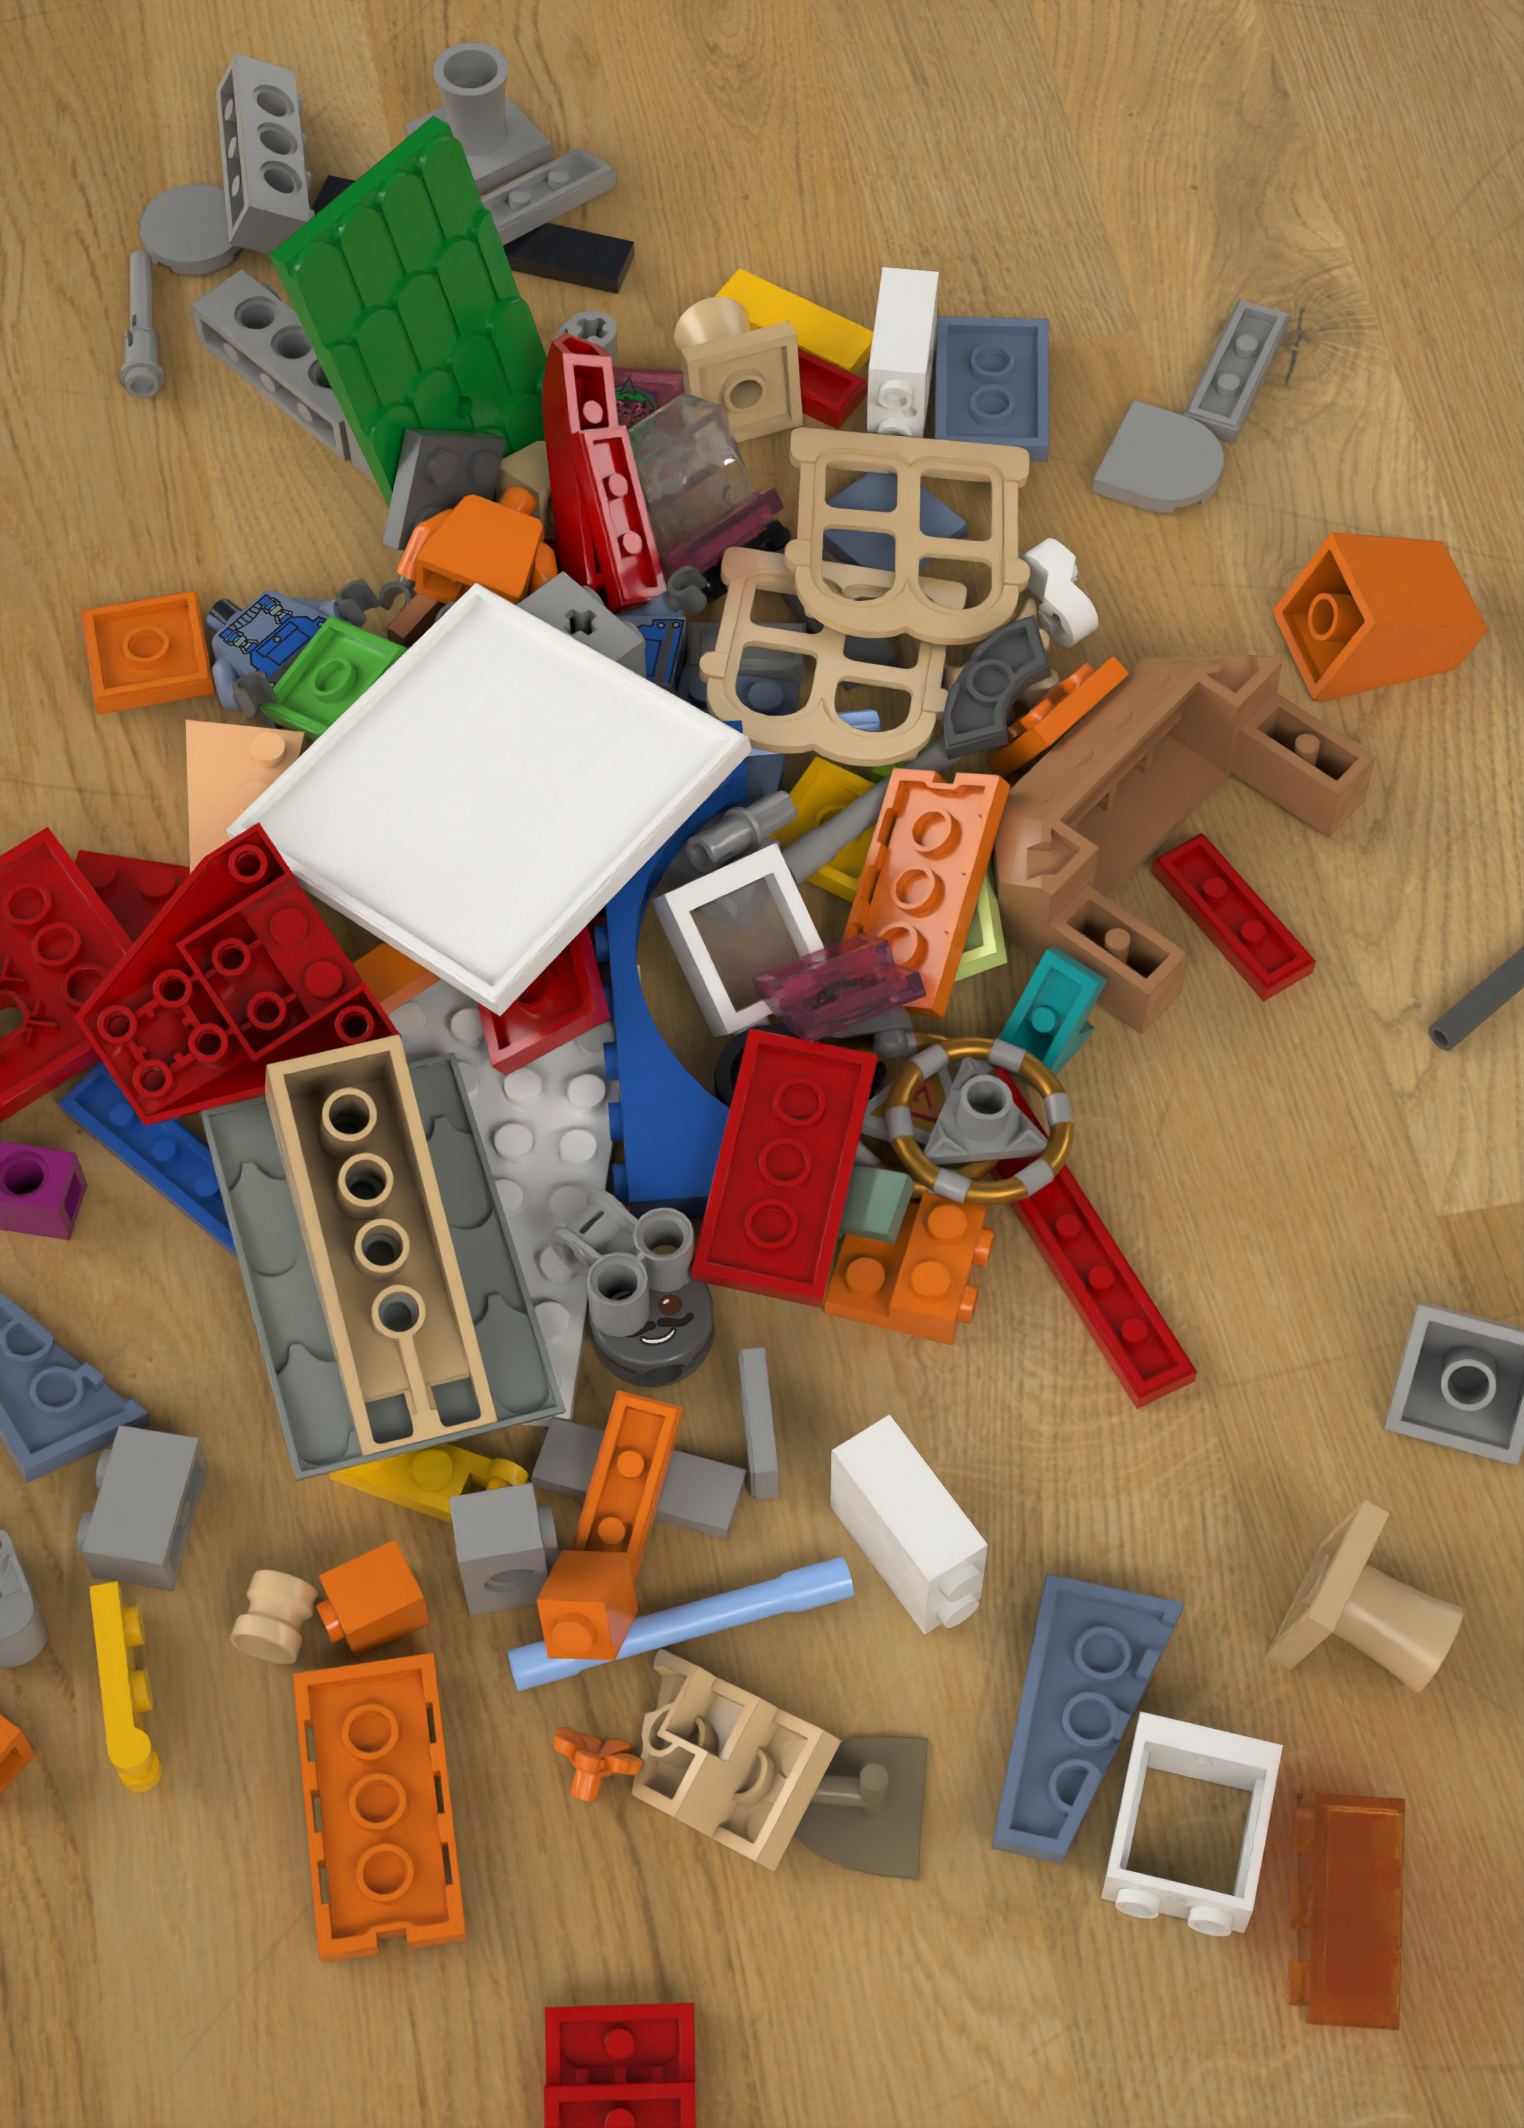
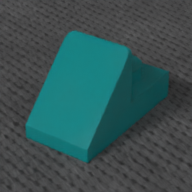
M1059 948L1046 949L998 1039L1026 1049L1027 1052L1041 1060L1056 1076L1092 1035L1095 1027L1087 1022L1086 1019L1108 980ZM1014 1073V1074H1016L1017 1076H1019L1020 1078H1022L1023 1080H1025L1026 1082H1028L1029 1084H1031L1027 1079H1025V1078H1024L1023 1076H1021L1019 1073H1018V1074H1017V1073Z

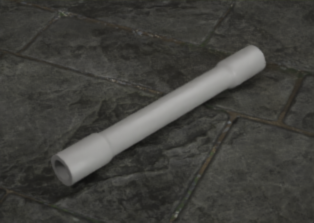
M1013 708L1007 720V727L1015 721ZM942 734L918 752V757L915 760L906 761L899 769L936 771L940 775L964 756L949 760L944 734ZM891 774L823 825L811 829L781 852L796 887L832 861L838 851L877 823Z

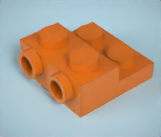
M923 1193L920 1204L909 1201L895 1244L845 1233L825 1298L824 1313L952 1345L958 1323L971 1324L975 1312L980 1286L970 1284L975 1265L987 1267L990 1259L996 1229L985 1227L987 1208L966 1203L962 1204L949 1198Z

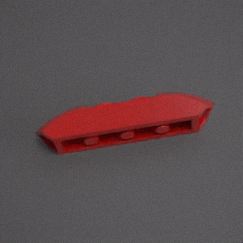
M564 333L551 342L545 366L542 392L543 425L558 555L563 572L581 587L586 585L592 588L598 594L604 606L615 615L626 607L610 609L567 437L577 431L619 426L611 356L601 346Z

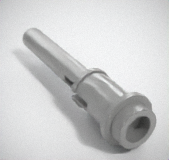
M143 250L134 251L130 255V331L126 330L123 336L125 364L121 367L119 373L121 384L131 396L136 398H150L154 396L163 386L165 380L164 371L159 365L160 337L158 332L153 329L152 258L148 252Z

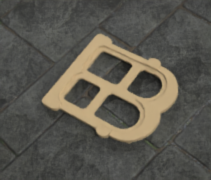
M798 427L791 432L789 459L795 468L800 469L796 539L789 541L785 546L784 564L788 570L795 572V590L804 607V614L807 617L815 618L827 627L851 636L888 638L907 633L916 639L941 645H963L987 639L1009 623L1016 610L1018 593L1027 588L1031 573L1029 565L1024 560L1018 559V488L1026 485L1030 470V455L1026 449L1017 446ZM826 469L896 474V509L891 512H876L829 506L825 502ZM921 477L990 483L991 538L986 541H973L924 535L920 531ZM826 530L887 533L893 536L895 539V576L892 588L884 596L865 601L843 598L831 591L825 584L822 576L823 533ZM928 557L983 562L987 564L991 569V591L989 597L982 604L970 609H950L939 606L929 600L921 591L918 580L919 561Z
M734 546L727 548L723 555L720 579L729 588L715 651L705 653L699 663V677L704 683H707L706 703L710 715L721 722L742 720L743 734L748 736L751 747L763 751L795 754L814 750L830 760L855 766H883L903 760H915L918 757V752L931 739L936 721L944 719V708L948 692L941 688L947 645L921 640L916 666L910 669L853 661L846 658L843 653L846 634L833 630L826 625L817 634L756 625L750 620L756 589L797 595L794 584L795 572L786 568L784 554ZM822 560V576L825 584L831 591L843 598L856 601L873 600L884 596L893 586L895 576L893 571ZM919 576L918 580L921 591L929 600L939 606L950 609L965 608L967 595L965 585L955 581ZM753 646L813 656L817 664L811 696L806 706L793 714L767 716L754 712L743 705L736 695L735 686L744 648ZM842 681L907 691L911 695L908 717L896 729L885 732H867L853 728L844 722L835 711L834 700L837 685Z

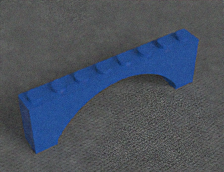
M742 720L722 721L743 734ZM746 759L729 774L605 905L606 924L594 925L597 963L609 962L611 983H602L611 1018L607 1021H614L616 1042L603 1043L606 1081L619 1080L620 1102L608 1103L611 1141H623L625 1163L613 1164L615 1198L619 1202H628L629 1213L638 1220L648 1211L662 1207L675 1209L683 1213L688 1219L704 1218L730 1108L707 1092L684 1069L658 1031L650 1016L641 990L636 954L641 925L650 899L663 874L681 849L687 844V840L729 805L746 804Z

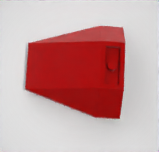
M259 822L200 861L74 1016V1019L146 1127L265 1095L266 1067L268 1064L399 1035V1032L366 982L362 980Z

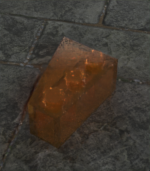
M1297 1793V1807L1294 1808L1292 1817L1293 1852H1297V1883H1292L1289 1920L1290 1927L1298 1929V1960L1290 1959L1288 1963L1287 2000L1288 2005L1299 2006V2020L1307 2024L1399 2030L1405 1799L1327 1793Z

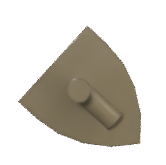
M901 1736L855 1737L841 1741L793 1837L811 1852L845 1869L881 1877L917 1880L928 1739Z

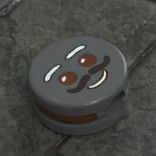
M690 1279L685 1286L671 1292L654 1291L649 1288V1319L644 1327L633 1335L625 1337L609 1336L599 1331L592 1322L590 1314L593 1345L603 1365L619 1379L642 1387L667 1386L679 1382L694 1373L707 1358L714 1340L713 1300L706 1283ZM619 1289L609 1292L604 1297L610 1300H623L633 1293Z

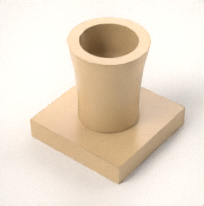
M720 296L703 299L693 304L683 313L675 328L674 341L676 348L681 354L689 438L696 453L803 426L797 334L790 321L751 331L748 316L743 306L731 298Z
M1364 1499L1321 1542L1266 1657L1291 1671L1332 1633L1383 1666L1411 1691L1418 1694L1430 1682L1448 1654L1462 1624L1465 1608L1426 1594L1382 1573L1366 1563L1390 1513Z

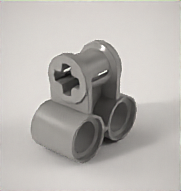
M594 1189L587 1197L588 1205L567 1226L555 1227L548 1234V1240L554 1252L571 1270L587 1278L590 1314L595 1326L599 1331L609 1336L625 1337L638 1332L649 1319V1288L654 1291L671 1292L679 1290L690 1281L695 1256L694 1231L689 1219L675 1209L663 1207L653 1209L642 1215L638 1220L614 1196L605 1190ZM662 1245H669L678 1249L674 1253L667 1255L651 1252L654 1248ZM619 1289L633 1293L623 1300H610L604 1297L609 1292Z

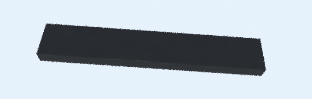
M328 175L311 208L314 210L315 215L355 181ZM545 223L503 245L512 271L618 294L635 256L633 241L551 223Z

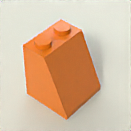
M1331 532L1272 610L1313 701L1320 702L1455 670L1488 632V628L1444 542L1434 540Z

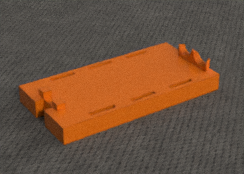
M893 768L834 965V969L838 971L842 980L850 976L854 979L858 975L859 981L870 983L876 987L887 985L881 989L882 994L899 1002L909 1014L928 1016L935 1020L937 1018H944L1011 787L1000 775L957 772L954 783L949 784L936 771Z
M434 1653L293 1673L318 1955L321 1962L327 1963L379 1955L380 1939L406 1936L410 1950L468 1941L438 1673ZM433 1710L437 1743H431L428 1711ZM313 1728L316 1762H310L307 1730ZM436 1779H441L444 1813H439ZM320 1797L323 1833L322 1831L317 1832L314 1798ZM444 1849H449L453 1884L448 1885L446 1881ZM321 1868H327L330 1905L329 1903L324 1904Z

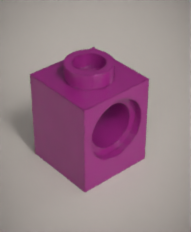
M0 1141V1230L70 1240L88 1185L76 1153ZM39 1185V1187L31 1193L23 1195L18 1194L21 1190H23L26 1187Z

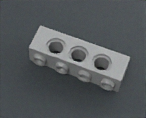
M235 53L216 90L229 244L269 255L315 216L314 210L309 208L308 201L311 174L308 170H305L304 163L307 136L301 132L300 125L303 99L302 96L297 95L295 71Z
M241 269L191 304L199 344L341 459L346 461L351 458L341 406L296 312L280 300L278 294L271 286L266 283H258Z

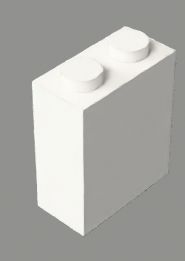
M890 1414L834 1448L831 1455L830 1507L922 1633L925 1635L942 1623L946 1628H951L966 1620L979 1606L978 1600L981 1599L988 1544Z

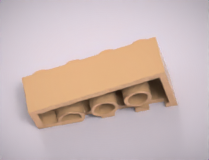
M186 720L190 874L205 856L230 841L226 829L308 749L305 732Z

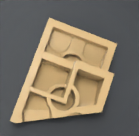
M659 1648L653 1668L662 1676L656 1711L645 1713L641 1735L643 1751L640 1756L644 1762L638 1774L634 1775L631 1795L775 1872L842 1740L811 1723L775 1707L764 1699L714 1676L703 1668Z

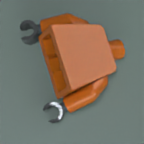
M516 486L506 488L498 503L472 494L465 496L454 509H446L419 523L414 528L396 571L400 574L398 581L385 584L379 591L378 599L381 607L390 610L395 597L403 592L405 594V603L400 611L417 593L445 604L457 602L475 583L517 605L556 577L558 570L555 553L549 545L544 543V524L539 519L532 517L537 506L533 495L525 489Z

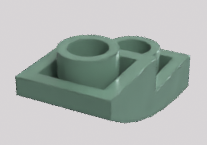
M854 1165L838 1240H842L844 1233L895 1244L915 1186L910 1176L884 1169Z

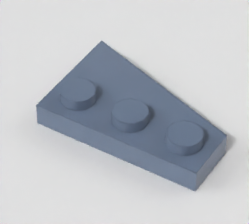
M0 1292V1440L25 1483L31 1482L114 1443L119 1425L140 1429L149 1426L148 1411L132 1398L126 1401L105 1384V1376L86 1362L83 1365L55 1343L54 1335Z

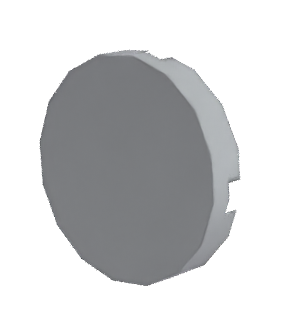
M189 184L164 191L147 205L140 217V237L144 250L151 255L154 264L159 266L160 262L163 265L170 266L172 273L183 276L206 275L223 269L235 260L234 254L241 248L229 244L224 188L208 184Z

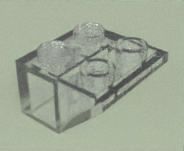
M682 393L627 430L656 548L666 561L670 563L675 562L759 505L723 405ZM736 505L735 508H733L730 512L723 516L725 517L724 519L712 523L709 527H707L704 531L697 535L694 541L688 543L684 548L680 550L683 544L679 547L676 546L679 542H681L691 534H694V532L701 529L709 522H711L713 519H716V517H719L720 515H722V513Z

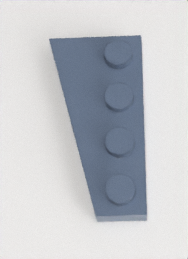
M1046 1574L991 1849L1058 1864L1064 1863L1180 1619L1185 1603Z

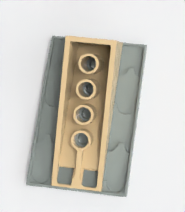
M399 1034L272 1063L266 1067L265 1096L200 1111L296 1482L464 1440L481 1434L531 1423L566 1412L455 1052L407 1063Z

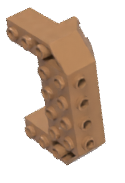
M1225 653L1143 658L1129 672L1128 676L1115 686L1009 790L990 856L1003 937L1038 962H1040L1046 949L1057 947L1106 978L1108 981L1096 1003L1140 1034H1143L1180 995L1188 953L1111 901L1109 897L1231 773L1327 837H1330L1365 801L1376 757L1278 694L1277 687L1283 662L1273 656Z

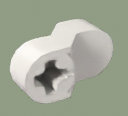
M1048 538L1019 557L1030 567L1031 573L1027 587L1043 602L1038 607L1040 609L1038 611L1041 622L1040 629L1045 630L1054 643L1068 649L1097 630L1099 623L1096 610L1090 599L1074 584L1078 579L1076 578L1078 570L1075 564L1076 556L1056 539Z

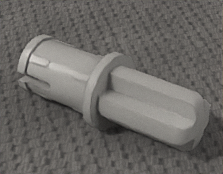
M778 791L775 794L771 793L745 809L742 807H732L725 812L721 822L691 836L687 840V843L690 845L686 847V851L690 861L699 871L710 873L736 855L754 853L761 847L762 839L795 820L797 809L791 803V796L785 791Z

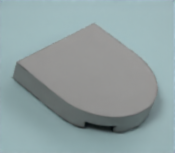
M1133 400L1093 479L1092 492L1157 513H1174L1176 507H1183L1196 502L1202 504L1213 496L1221 482L1224 465L1222 446L1211 430L1200 422Z

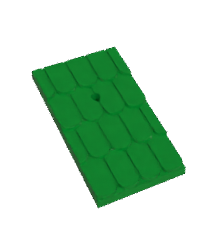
M433 115L269 254L343 411L352 466L376 480L388 508H390L406 428L491 432L506 439L502 459L536 441H545L542 392L547 357L529 305L520 297L491 211L484 208L462 144L458 139L454 138L450 125ZM496 492L494 493L493 502H496Z

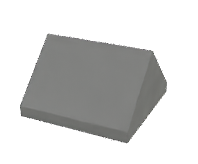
M1419 1301L1404 1342L1384 1429L1518 1466L1524 1447V1328Z

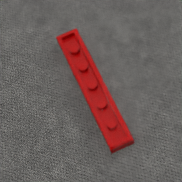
M999 1066L993 1067L1000 1079L1007 1084L1012 1092L1013 1103L1043 1136L1049 1140L1048 1135L1007 1070ZM1041 1156L1000 1159L990 1173L995 1181L1008 1179ZM1066 1164L1054 1177V1180L1028 1198L1009 1203L1136 1409L1195 1382L1197 1370Z

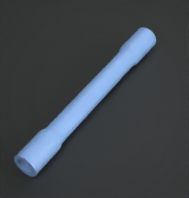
M841 1556L785 1572L773 1580L637 1617L632 1623L616 1660L785 1612L798 1613L854 1597L853 1584L846 1561ZM544 1640L507 1650L517 1692L572 1677L584 1669L612 1662V1660L548 1658Z

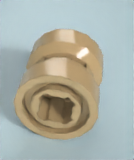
M272 1570L256 1571L246 1593L250 1601L249 1610L236 1619L229 1639L237 1649L257 1659L274 1664H293L297 1660L303 1643L299 1632L303 1621L313 1616L315 1605L320 1597L319 1593L312 1585L292 1575Z

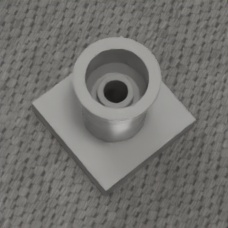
M468 42L454 45L437 57L433 65V76L442 98L443 107L405 124V133L407 138L433 115L449 124L454 138L458 139L462 144L479 195L552 160L551 143L505 94L509 66L503 53L495 47L484 43Z

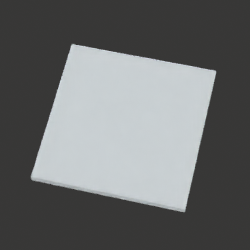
M475 583L226 829V832L231 840L259 822L302 889L495 1014L501 1016L748 756L752 748L748 736Z

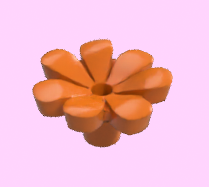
M559 1727L555 1730L553 1749L567 1756L571 1764L577 1768L569 1792L571 1796L577 1799L596 1802L604 1777H609L614 1773L636 1776L644 1762L642 1758L629 1754L633 1745L624 1740L614 1738L601 1745V1738L587 1733H579L570 1727Z

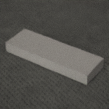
M579 147L481 197L484 208L491 211L503 246L616 186V169Z
M1238 299L1183 416L1194 419L1206 426L1217 439L1235 444L1286 335L1291 314Z
M552 1417L531 1475L533 1487L585 1501L605 1431ZM674 1450L654 1520L728 1540L747 1481V1469Z

